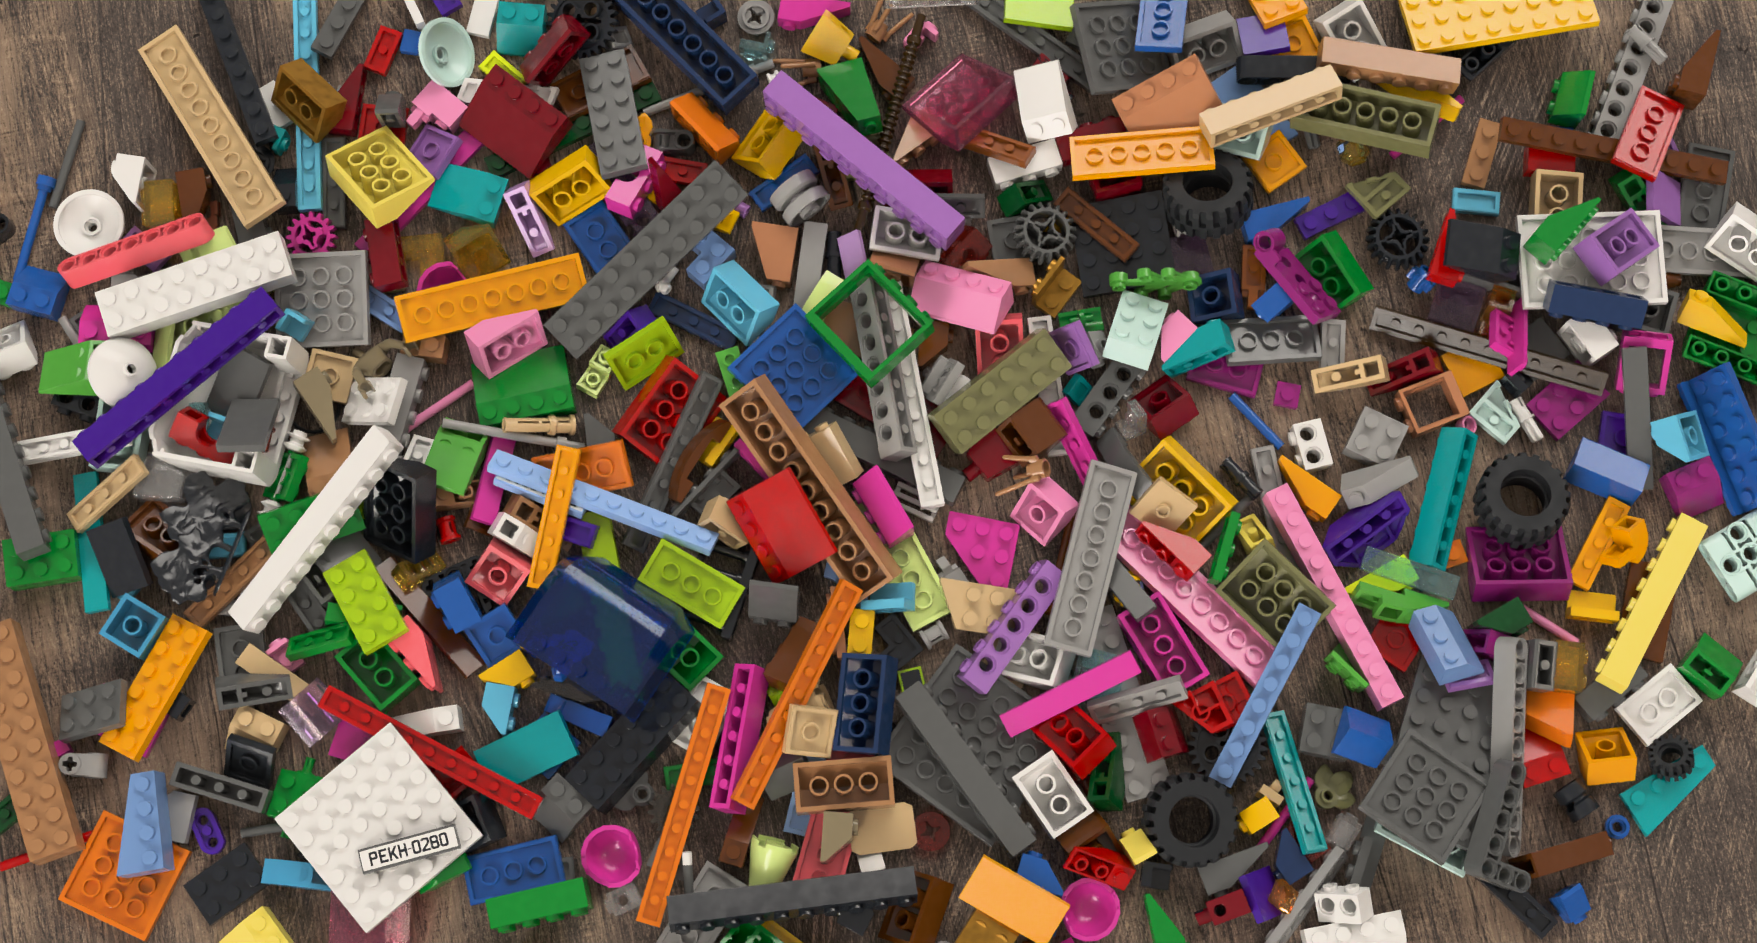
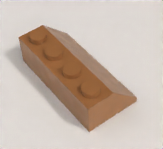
M891 755L793 763L797 816L824 814V811L848 812L895 808Z

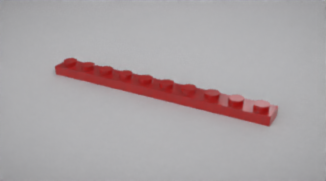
M331 685L327 687L317 705L321 709L372 736L377 734L387 724L392 723L425 764L531 820L535 817L544 800L543 797Z

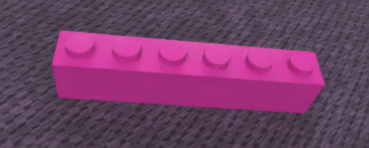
M735 663L731 692L728 699L709 804L710 808L724 813L746 814L747 807L730 797L759 741L768 682L763 674L765 669L755 664Z

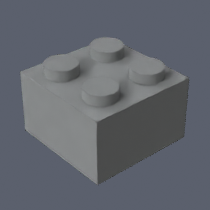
M1365 406L1360 412L1341 454L1369 467L1394 460L1409 426Z

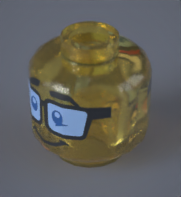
M1341 139L1336 143L1342 163L1348 164L1349 167H1354L1367 161L1366 158L1370 154L1368 145Z

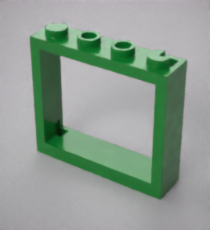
M867 259L805 315V318L817 334L872 389L935 332L933 326L934 320L925 310L921 312L916 307L918 304L909 294L905 296L900 291L902 288L893 278L889 280L884 275L886 272L881 265L873 264ZM870 276L921 327L873 371L822 321Z

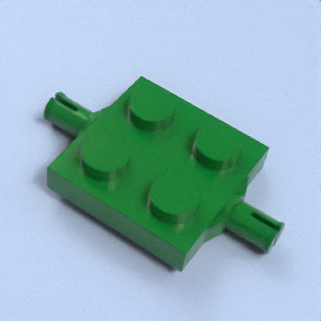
M306 757L302 770L281 769L266 815L276 818L324 778L312 774L316 759ZM282 830L280 836L283 838L290 839L288 835L284 832V830Z

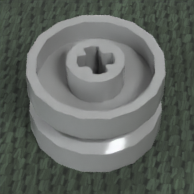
M810 169L802 170L787 179L770 197V203L777 211H784L782 217L790 227L799 226L812 218L830 199V194L824 186H816L818 182L817 177Z

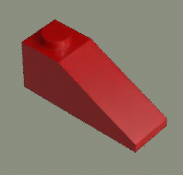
M1450 208L1445 214L1425 280L1453 288L1457 282L1461 283L1465 273L1443 266L1448 219H1456L1455 209Z

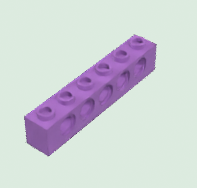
M1036 561L1030 567L1028 578L1025 581L1022 580L1015 588L1016 594L1013 599L1008 600L1002 606L1001 612L1003 613L998 620L994 619L987 628L988 634L984 639L981 638L973 647L975 652L970 659L966 658L960 665V673L957 677L977 693H988L1054 600L1061 570L1050 561ZM1038 580L1043 584V590L1040 593L1035 589V584ZM1023 600H1027L1029 603L1027 612H1024L1021 608ZM1010 619H1013L1015 622V629L1012 632L1007 627ZM997 638L1002 643L999 651H996L993 646ZM982 658H985L988 662V666L984 671L979 666Z

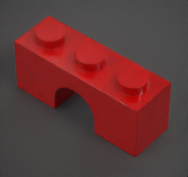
M190 406L178 411L169 432V437L173 438L177 444L187 446L196 451L201 457L209 458L215 462L232 464L235 452H217V440L211 438L207 433L206 424L209 416Z

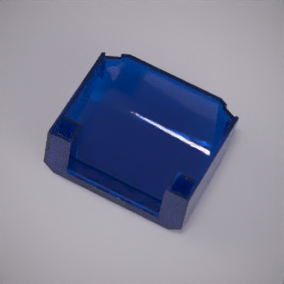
M572 555L563 559L554 567L505 637L515 646L533 658H539L634 723L695 634V630L681 607L605 558Z

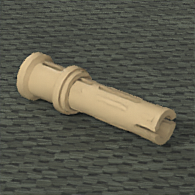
M550 414L546 418L504 417L502 419L503 433L547 432L550 436H554L556 433H568L570 436H574L576 432V418L574 414H569L568 417H555L554 414Z

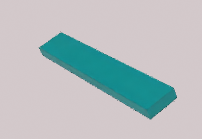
M97 471L73 475L75 506L100 484ZM103 516L86 531L104 525ZM85 531L84 533H78L85 613L93 614L111 610L110 591Z
M1284 710L1271 712L1263 729L1302 854L1307 855L1325 851L1328 847Z

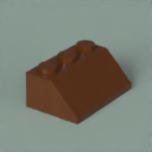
M914 871L917 903H913L909 907L888 906L878 937L893 943H935L954 884Z

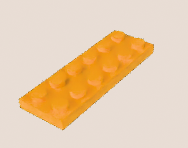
M1200 126L1069 137L1073 181L1215 169L1214 148H1210Z
M172 614L127 691L125 726L104 732L98 742L139 763L210 640L212 633Z

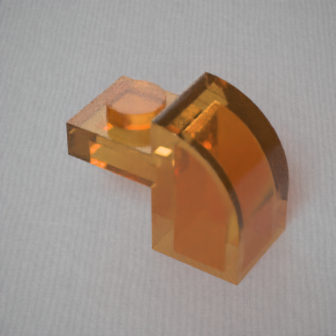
M1496 284L1493 285L1480 316L1481 321L1477 334L1489 337L1490 313L1495 308L1507 315L1511 314L1517 291Z

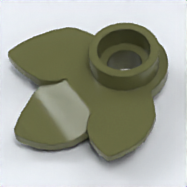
M1326 764L1317 770L1314 776L1317 788L1314 792L1316 805L1322 809H1331L1333 807L1347 809L1352 806L1355 798L1348 792L1353 783L1352 774L1347 771L1333 774ZM1324 793L1329 795L1330 800L1325 799Z

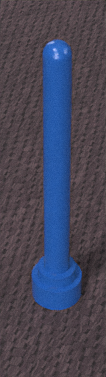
M41 174L37 177L36 185L39 191L13 280L27 266L47 195L51 193V190H54L57 181L52 177Z

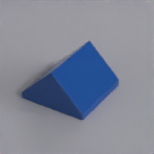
M1344 706L1331 753L1372 768H1377L1394 744L1389 721Z

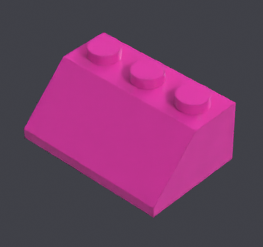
M85 305L79 321L78 343L89 340L106 341L110 339L107 335L99 306ZM156 330L130 339L139 342L150 353H153Z
M878 465L872 467L853 483L854 491L851 493L858 505L860 503L864 505L867 510L863 512L870 525L875 524L878 529L876 534L883 544H887L890 549L914 535V525Z

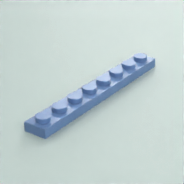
M1301 603L1298 604L1209 777L1232 788L1320 619L1321 613Z

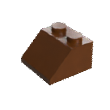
M1096 810L1056 837L1067 858L1075 846L1108 848L1125 855L1111 828Z

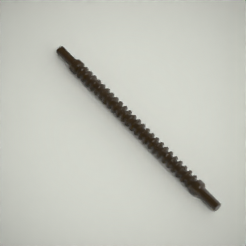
M921 13L917 14L912 33L907 37L906 42L908 45L905 46L907 51L903 52L905 56L901 59L903 64L899 65L901 70L897 71L899 76L896 77V80L898 82L894 83L896 88L892 89L894 95L890 96L892 101L888 102L890 107L887 108L888 113L885 114L887 119L883 120L885 126H882L883 132L879 133L881 138L877 140L879 144L876 146L885 154L890 150L888 146L891 145L890 139H893L891 134L895 132L893 127L897 126L895 121L899 120L897 115L901 113L899 108H902L901 102L904 101L902 96L906 95L904 90L908 89L906 84L910 82L908 77H911L910 71L913 70L911 65L915 64L913 59L917 58L915 53L919 51L917 47L921 45L922 39L920 35L926 18ZM863 189L865 194L861 195L863 200H860L858 204L859 213L854 230H860L861 234L863 233L868 213L873 209L872 202L875 201L874 193L869 189Z

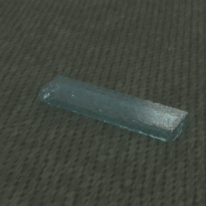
M1371 546L1366 547L1359 570L1451 601L1454 600L1460 576Z

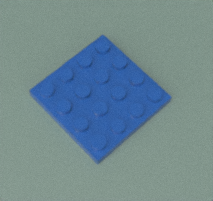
M795 303L730 364L727 370L743 386L765 374L802 428H804L858 375L807 323L806 313Z

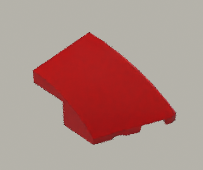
M1236 670L1194 691L1189 690L1188 699L1172 704L1210 733L1215 734L1236 725L1251 695L1241 675Z

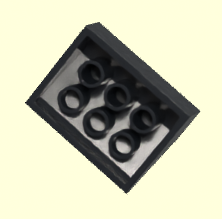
M397 458L386 470L383 477L375 484L369 495L363 500V515L366 525L364 538L368 542L413 564H417L435 555L437 470L419 461Z

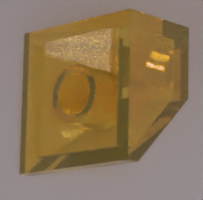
M489 224L462 227L443 238L444 243L467 279L494 273L511 262Z

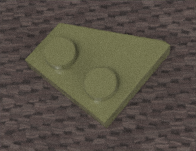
M1390 172L1381 177L1374 176L1366 178L1365 181L1350 182L1345 186V189L1376 220L1411 190V187L1396 172Z

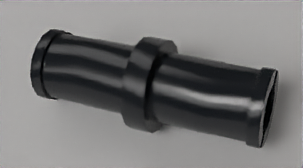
M828 231L827 252H825L827 270L842 279L841 256L837 238L841 237V232Z
M1231 457L1226 458L1219 466L1233 480V484L1236 487L1239 486L1252 501L1257 499L1261 495L1260 493L1264 491L1249 477L1250 473L1247 470L1243 471Z

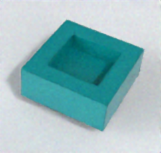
M1075 373L1062 393L1074 405L1080 407L1093 387L1082 375Z

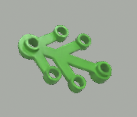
M1140 268L1137 270V279H1128V274L1125 272H1113L1109 275V285L1113 291H1124L1126 286H1144L1134 289V293L1148 297V293L1157 290L1159 300H1169L1175 291L1181 289L1195 290L1202 284V278L1199 277L1198 272L1185 271L1179 273L1174 268L1161 269V275L1152 272L1149 268Z

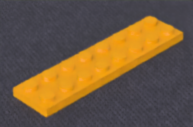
M578 252L395 296L394 302L405 343L407 344L469 329L486 319L533 309L542 311L563 306L587 282Z

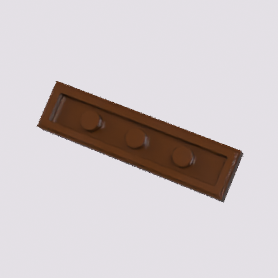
M1067 187L1053 203L1054 207L1060 205L1059 211L1061 213L1067 211L1066 217L1073 218V222L1122 262L1126 263L1140 247L1136 240L1070 187Z

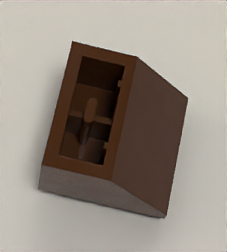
M1037 397L1013 413L995 430L1013 455H1037L1039 459L1044 458L1068 435L1041 397ZM1018 461L1023 468L1030 464V462Z

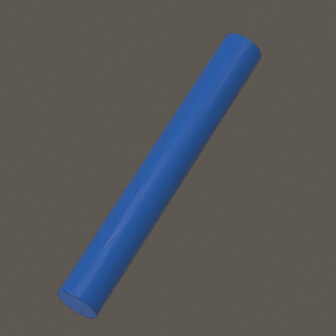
M1233 393L1228 398L1272 445L1274 444L1277 450L1285 444L1236 393Z

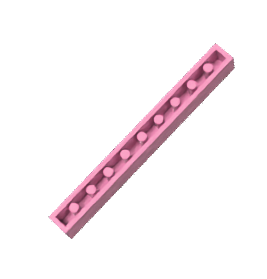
M1288 483L1267 492L1262 501L1300 571L1337 605L1326 616V619L1354 670L1369 683L1365 690L1376 711L1378 712L1400 701L1404 696Z

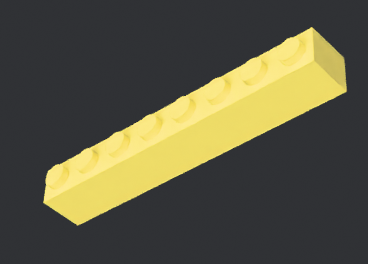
M1681 513L1677 519L1672 518L1666 527V531L1669 532L1666 539L1662 537L1656 547V550L1659 551L1656 559L1652 557L1646 567V570L1649 571L1646 579L1642 577L1635 589L1639 591L1636 599L1633 597L1630 599L1625 609L1629 611L1626 618L1622 617L1615 630L1618 631L1616 638H1611L1605 648V651L1608 652L1606 658H1601L1595 668V671L1598 672L1595 681L1619 694H1622L1628 688L1708 528L1707 525L1684 513Z

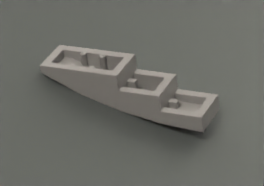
M804 222L794 295V304L796 303L801 309L822 277L828 223Z

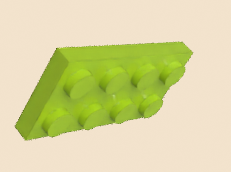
M663 538L637 579L719 629H722L746 588Z
M365 548L322 573L364 654L367 656L410 631Z

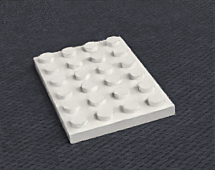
M1660 210L1635 211L1660 246L1603 286L1598 284L1573 250V247L1625 211L1597 212L1555 261L1550 259L1545 265L1523 248V246L1544 220L1552 214L1517 215L1515 217L1516 232L1521 234L1518 259L1523 310L1544 309L1542 306L1549 279L1639 295L1649 301L1648 305H1666L1668 303Z

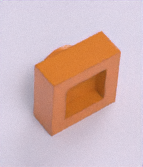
M1460 539L1452 542L1446 569L1468 562Z

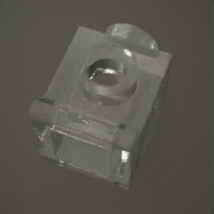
M631 882L606 893L607 900H604L609 914L614 913V916L618 917L640 907L642 898L636 883ZM621 896H626L628 898V903L626 905H621L619 903V899Z

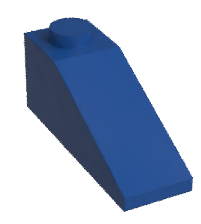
M1309 196L1252 210L1249 219L1246 222L1244 221V225L1241 227L1245 244L1252 245L1255 235L1260 231L1271 228L1281 230L1308 206L1310 202Z

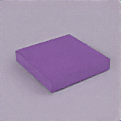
M426 124L409 151L435 179L439 180L463 141L455 135Z
M1659 171L1653 183L1646 180V211L1660 210L1661 221L1670 226H1681L1680 183Z
M1080 320L1049 332V335L1073 366L1066 371L1068 376L1100 363Z

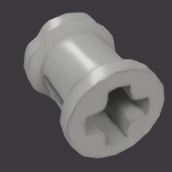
M940 620L936 621V624L927 630L919 631V635L928 650L932 649V645L939 641L950 638Z

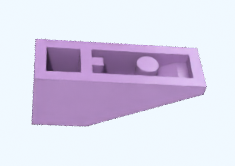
M529 179L510 187L503 196L533 258L554 250L555 246L543 210L529 196Z

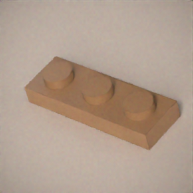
M1483 118L1479 119L1460 185L1484 190L1498 143L1500 123Z

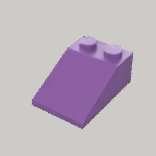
M1631 207L1574 246L1573 250L1598 284L1603 286L1660 245Z

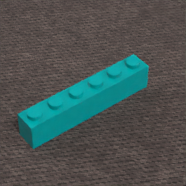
M1441 427L1440 435L1437 439V447L1432 460V467L1426 484L1425 496L1420 508L1421 512L1408 560L1411 565L1420 570L1446 571L1478 435L1467 428Z

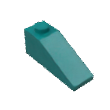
M1219 318L1210 320L1205 325L1198 327L1161 366L1162 371L1171 378H1174L1235 352L1229 326Z

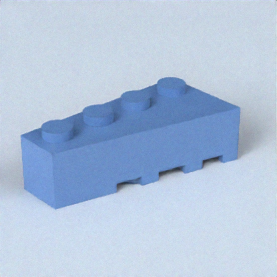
M152 770L130 774L117 877L132 878L175 870L165 773Z

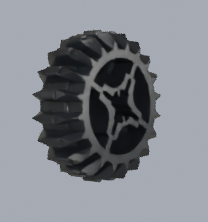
M1396 208L1394 214L1388 209L1385 215L1382 214L1378 220L1372 219L1370 222L1372 226L1366 230L1369 235L1365 237V241L1370 243L1366 249L1368 251L1374 250L1370 257L1371 259L1379 258L1377 265H1381L1382 262L1387 263L1385 266L1386 270H1389L1391 265H1394L1395 271H1399L1400 266L1404 270H1408L1409 264L1413 267L1417 265V260H1422L1424 258L1423 253L1428 251V246L1425 245L1430 241V238L1425 236L1428 233V229H1421L1424 220L1417 222V214H1414L1412 217L1408 216L1409 209L1405 210L1404 214H1401L1400 208ZM1388 225L1389 236L1380 240V229ZM1400 225L1407 227L1409 230H1403ZM1394 236H1396L1397 239H1401L1402 241L1399 243L1398 240H1393ZM1411 239H1415L1414 251L1406 254V243H1409ZM1385 249L1393 250L1395 255L1387 252Z

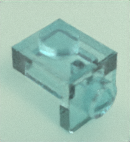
M769 31L766 32L764 43L741 38L739 44L740 55H743L748 60L761 59L767 61L769 53L773 54L775 48V40H772V32Z

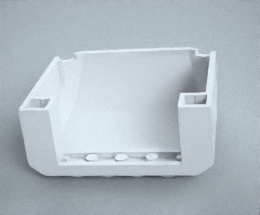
M193 320L191 322L193 325L184 335L181 334L175 341L170 360L176 353L189 346L194 338L206 332L212 323ZM265 332L246 347V349L274 364L260 399L279 398L281 405L265 452H235L232 464H227L201 457L196 451L187 446L177 444L173 438L168 436L178 411L187 406L205 415L209 411L219 414L205 406L218 375V370L149 427V437L152 440L154 451L152 455L171 465L195 473L205 471L209 476L223 479L230 478L240 482L270 487L277 478L286 448L284 442L288 441L289 435L287 433L291 431L300 396L293 386V381L306 373L309 353L293 337ZM210 418L208 419L206 424L207 431L212 422Z

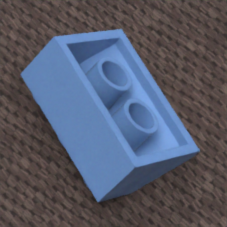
M1438 605L1413 611L1408 627L1439 686L1484 673L1485 670L1452 611Z

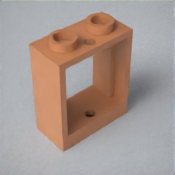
M1451 370L1398 390L1394 395V405L1398 412H1402L1405 419L1403 424L1409 426L1407 433H1411L1413 439L1455 423L1457 420L1470 414ZM1440 384L1454 415L1419 428L1406 397Z

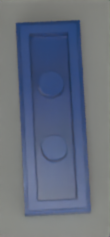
M805 153L783 168L782 174L776 180L767 179L751 190L749 195L763 213L773 206L770 203L771 195L787 179L805 169H810L816 176L819 174V170Z

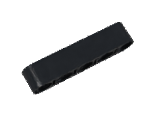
M1239 56L1236 58V81L1242 85H1272L1281 83L1296 75L1313 71L1316 68L1317 56ZM1338 76L1341 83L1348 84L1351 82L1350 79L1344 76Z

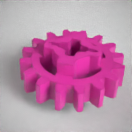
M309 211L308 217L301 213V220L298 221L293 218L294 227H287L291 231V235H287L285 238L291 241L287 247L295 249L292 254L330 252V248L337 247L333 244V240H337L338 236L332 233L337 228L334 225L329 226L332 220L329 218L324 219V215L321 213L315 216L314 212ZM312 223H319L323 227L315 228L314 225H312ZM311 232L315 234V236H313V242L309 241V239L311 238ZM309 247L312 252H305L301 248Z

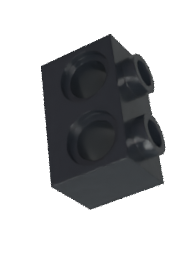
M54 394L50 404L57 408L56 412L69 417L71 413L79 415V420L90 424L93 423V420L96 421L99 404L98 396L74 395L70 403H65V398L68 395ZM95 401V407L87 411L88 404Z

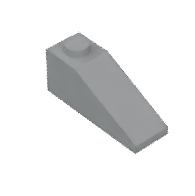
M1409 455L1341 474L1340 491L1348 509H1353L1377 501L1417 478L1418 472Z

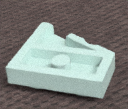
M1496 380L1469 411L1470 414L1468 416H1472L1482 429L1504 446L1519 429L1520 424L1511 411L1512 407L1508 399H1505L1501 391L1500 382Z

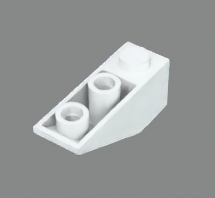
M499 512L487 533L533 559L538 533L507 513Z

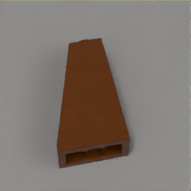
M1603 831L1508 859L1509 865L1527 871L1531 879L1614 855L1613 844L1610 837H1608L1607 831Z

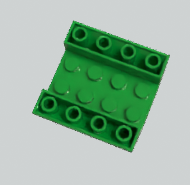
M1713 270L1702 291L1712 296L1746 331L1747 345L1745 348L1688 327L1683 339L1682 357L1712 369L1723 363L1730 362L1738 379L1757 386V286Z

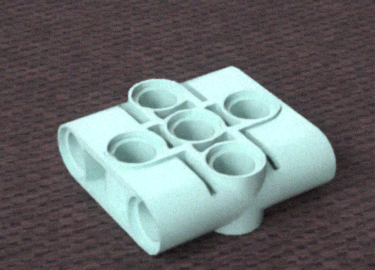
M1757 509L1704 539L1698 546L1702 556L1720 584L1735 603L1757 591ZM1731 529H1734L1738 532V540L1734 539L1731 536ZM1745 549L1751 552L1752 560L1745 558ZM1724 561L1731 564V572L1724 569Z

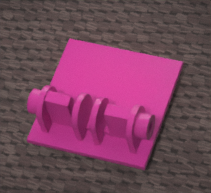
M340 719L328 755L345 760L373 736Z

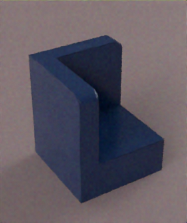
M711 0L710 3L695 11L712 30L727 22L726 11L719 0Z

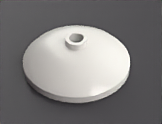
M93 189L81 190L67 197L58 207L53 222L54 234L58 243L68 253L75 256L120 240L125 228L124 213L119 203L109 194ZM97 225V229L91 232V227Z
M116 337L102 342L92 352L87 368L88 379L96 395L102 401L114 407L120 399L125 398L134 391L138 384L145 382L151 377L157 366L151 353L142 344L130 338ZM128 366L132 368V373L128 372Z

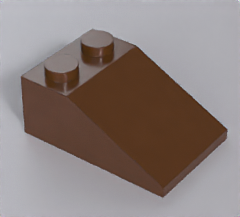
M1716 29L1679 73L1674 74L1672 81H1668L1664 95H1668L1667 97L1685 105V109L1694 110L1707 94L1721 30Z
M153 496L128 518L140 550L152 561L161 553L178 549L179 546L178 541L169 537L167 532L168 524L164 523L159 515L160 512L169 506Z

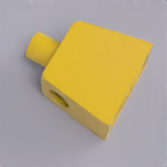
M828 10L824 11L801 49L803 53L832 65L837 64L841 56L847 60H853L860 53L859 50L849 45L854 36L853 32Z

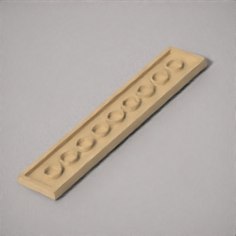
M174 25L138 49L243 226L248 230L286 205V201L181 29Z

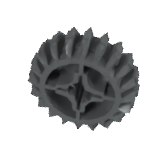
M1042 202L1037 204V208L1034 205H1029L1028 211L1022 210V217H1017L1015 220L1018 225L1013 227V231L1017 233L1013 236V240L1020 241L1017 243L1016 249L1023 248L1024 250L1021 255L1024 257L1029 254L1030 262L1037 258L1038 265H1041L1044 260L1049 265L1053 259L1058 260L1060 256L1066 258L1069 254L1068 251L1073 249L1074 245L1072 242L1076 240V236L1073 233H1075L1076 227L1070 226L1073 223V218H1065L1068 214L1067 211H1064L1062 214L1059 212L1060 205H1057L1055 209H1052L1051 202L1047 203L1045 208ZM1037 218H1046V219H1048V220H1047L1046 222H1044V223H1040V222H1037V221H1035V223H1034V222L1032 221V220L1037 219ZM1054 223H1056L1057 226L1060 228L1062 237L1060 236V233H1058L1055 230ZM1048 226V227H1049L1048 230H1047V233H1048V234H1047V236L1044 237V239L1041 241V238H1042V236H1043L1041 233H1042L1043 231H1045L1046 227ZM1027 231L1034 237L1035 245L1030 241ZM1047 244L1058 246L1054 249H1041L1043 245Z

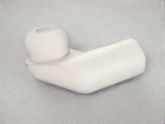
M674 267L655 285L658 293L661 292L663 295H666L671 291L672 286L670 282L679 269Z

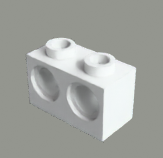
M1321 418L1293 424L1289 429L1290 432H1288V440L1290 446H1294L1296 455H1294L1295 464L1308 473L1330 468L1333 460ZM1308 431L1311 434V440H1303L1300 432ZM1308 453L1315 454L1318 462L1310 463L1306 455Z
M1327 883L1323 885V888L1314 893L1319 922L1363 924L1374 916L1369 887H1359V884L1338 886L1337 883Z

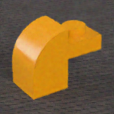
M1624 515L1610 527L1614 544L1599 555L1601 564L1614 568H1621L1628 562L1638 564L1646 553L1648 531L1645 519Z

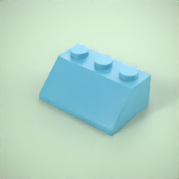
M735 260L713 267L701 303L745 346H749L773 322L780 305Z

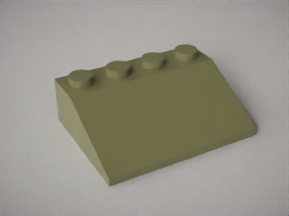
M1266 538L1215 590L1275 648L1299 603L1322 614L1316 626L1337 606Z

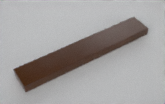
M390 556L376 567L388 591L400 605H403L407 613L465 679L485 665L484 660L459 632L455 634L453 628L450 630L447 628L442 618L443 613L436 608L434 603L393 556Z

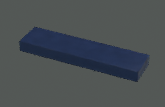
M656 292L649 305V309L655 317L663 316L667 323L723 350L735 347L738 338L720 320L668 295H663L661 292Z

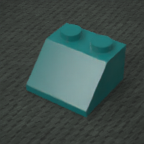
M499 1L496 21L497 53L499 55L524 57L529 51L533 50L538 44V39L547 32L548 12L546 6Z

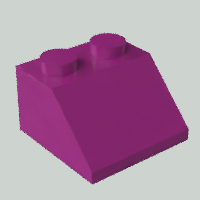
M1710 456L1669 472L1658 479L1676 517L1681 513L1694 517L1724 503L1720 476Z

